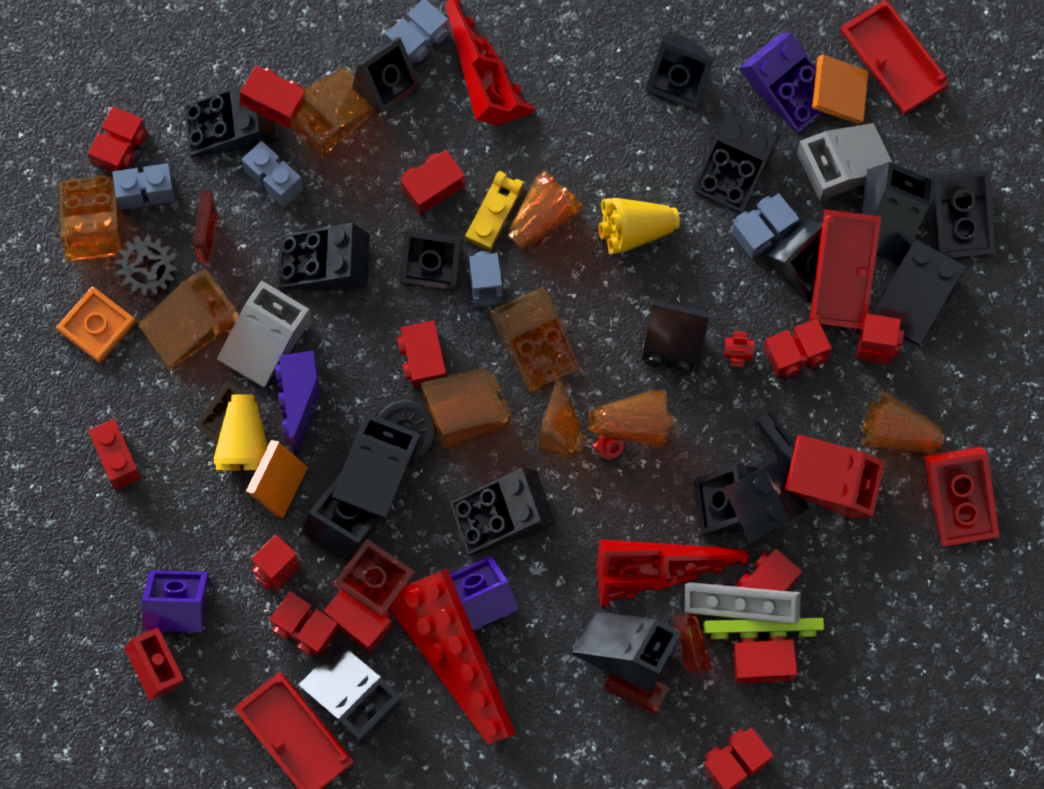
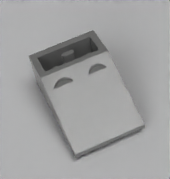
M874 123L822 132L800 141L797 152L820 202L865 185L867 169L887 162L893 163Z
M261 280L244 305L217 360L265 389L275 374V366L280 365L279 355L289 354L311 322L309 309Z

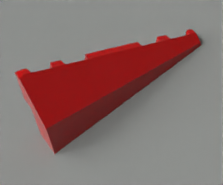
M448 0L445 5L475 120L497 126L532 114L535 110L532 103L526 104L519 95L522 89L518 84L513 85L506 74L507 67L486 37H479L473 28L475 21L472 17L466 18L459 6L461 1Z
M600 540L596 564L601 606H608L610 601L623 597L627 599L635 598L636 593L650 589L657 591L697 579V575L712 570L715 573L723 571L722 567L738 562L742 565L746 564L748 553L745 549Z

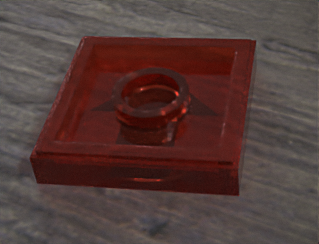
M201 190L193 246L198 262L209 264L218 212L211 191Z

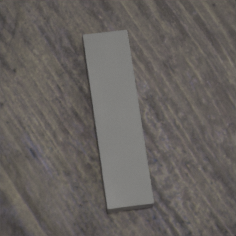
M688 582L685 584V613L797 624L800 622V593Z

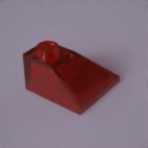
M366 539L333 585L380 617H383L415 574V571Z

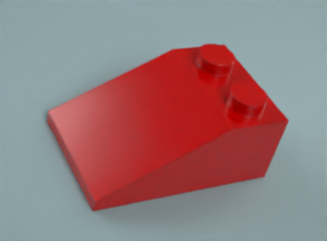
M975 447L924 456L928 484L942 547L1000 537L988 453L982 447Z

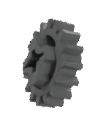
M147 235L142 242L139 236H136L133 239V244L126 241L123 245L125 250L120 249L116 255L121 259L114 262V266L120 268L116 272L115 277H123L124 280L120 286L129 285V294L132 295L136 290H139L140 297L143 298L147 291H149L150 295L154 297L157 294V288L162 292L167 289L164 282L171 283L174 280L169 273H174L177 270V267L170 265L174 261L175 256L167 255L170 249L169 246L160 247L161 239H157L155 243H152L150 235ZM148 250L153 251V252L156 253L158 256H156V255L150 253ZM134 252V262L127 265L129 255ZM142 262L145 265H153L148 271L146 268L139 267ZM163 268L162 276L157 281L156 271ZM132 277H135V278L141 280L142 283L136 281V280L133 279Z

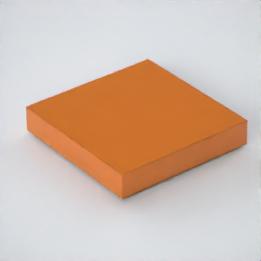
M824 54L817 58L812 108L855 124L863 122L868 71Z
M92 286L55 328L60 334L100 364L135 325L136 319Z
M271 440L246 492L275 516L284 518L308 467L281 443Z

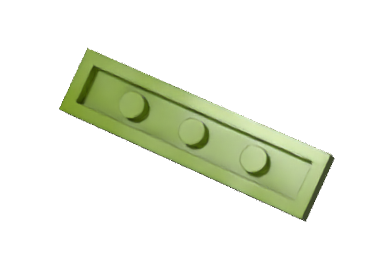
M800 618V622L797 624L762 620L703 622L704 634H711V639H729L728 633H740L741 639L758 638V633L769 632L770 637H787V632H799V637H816V631L824 630L823 618Z

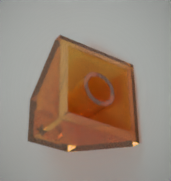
M556 380L540 430L539 450L573 459L574 452H580L585 435L580 434V421L562 381Z

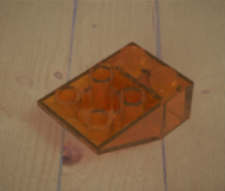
M345 66L304 89L306 90L305 103L291 125V128L322 158L375 111L352 88L355 76Z
M113 175L71 179L60 182V233L67 262L113 256L122 249L120 212L115 196Z
M205 267L182 282L141 320L138 326L170 369L233 328L239 316L235 307Z
M539 288L490 311L498 333L529 392L580 369L548 291Z

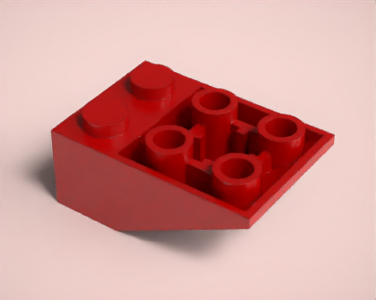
M798 435L785 490L850 519L873 517L885 461L862 451Z

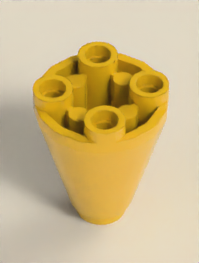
M621 198L602 199L601 201L603 222L599 223L598 226L599 236L601 239H606L610 254L624 253L679 229L680 218L676 208Z
M232 395V402L228 403L215 451L214 464H216V470L241 471V465H244V470L256 471L268 447L259 406L255 402V395Z

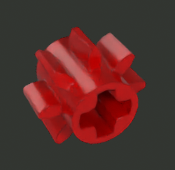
M734 331L733 338H725L723 358L730 359V366L744 368L745 361H752L754 340L747 339V332Z

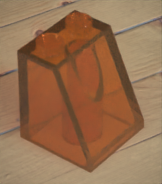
M486 367L421 384L424 405L430 411L436 426V433L444 451L508 426V416L511 415L509 406L505 399L500 401L496 392L500 390L498 381L494 374L489 376Z

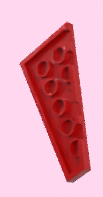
M448 568L381 596L487 744L516 734Z

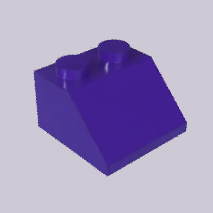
M488 556L450 574L473 631H477L483 628L484 625L497 619L506 618L512 612L519 610L509 582L492 556Z
M150 570L142 598L143 631L159 628L161 633L166 631L183 632L186 634L202 632L206 617L208 572Z

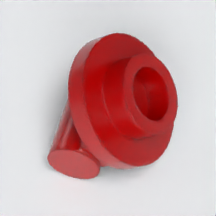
M615 429L603 434L597 442L592 444V447L603 458L614 459L622 453L625 441L623 436Z

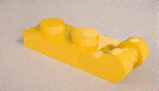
M498 171L491 188L465 235V240L491 251L523 190L525 182L519 179L514 181L508 178L506 173ZM502 187L510 191L508 197L499 193Z

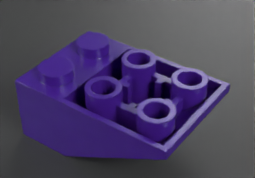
M792 32L777 35L739 67L753 89L796 133L800 132L822 113V111L812 108L816 66Z
M313 351L279 355L280 365L275 366L279 392L284 391L278 393L283 419L287 418V420H282L283 434L286 446L292 445L294 454L299 453L321 396L318 370Z

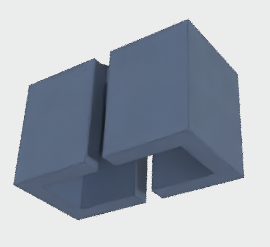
M427 0L419 2L407 14V17L411 20L409 23L402 18L385 34L386 45L395 38L401 37L411 64L424 59L428 54V47L433 46L435 43H441L448 34V19Z
M259 142L241 159L244 172L261 188L265 186L266 192L283 208L303 190L301 177L284 161L280 163L279 156L264 142Z
M169 164L143 167L144 172L139 173L138 168L112 172L115 196L120 210L145 206L142 190H146L150 205L175 202L173 179Z
M779 193L772 198L770 196L765 197L757 204L756 207L758 209L756 211L753 210L750 213L745 211L734 220L732 234L751 259L771 247L773 244L770 241L771 239L778 242L799 222L797 215Z
M482 251L474 256H469L474 308L502 304V282L498 253L491 254L489 251Z

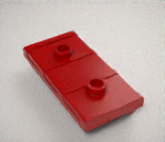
M883 0L840 27L839 32L847 39L859 55V58L870 69L903 115L908 114L949 87L950 83L947 81V76L888 1Z
M824 209L809 321L818 319L819 323L824 325L862 328L869 309L881 224L880 216Z
M281 671L234 707L237 714L298 789H324L354 764V761Z

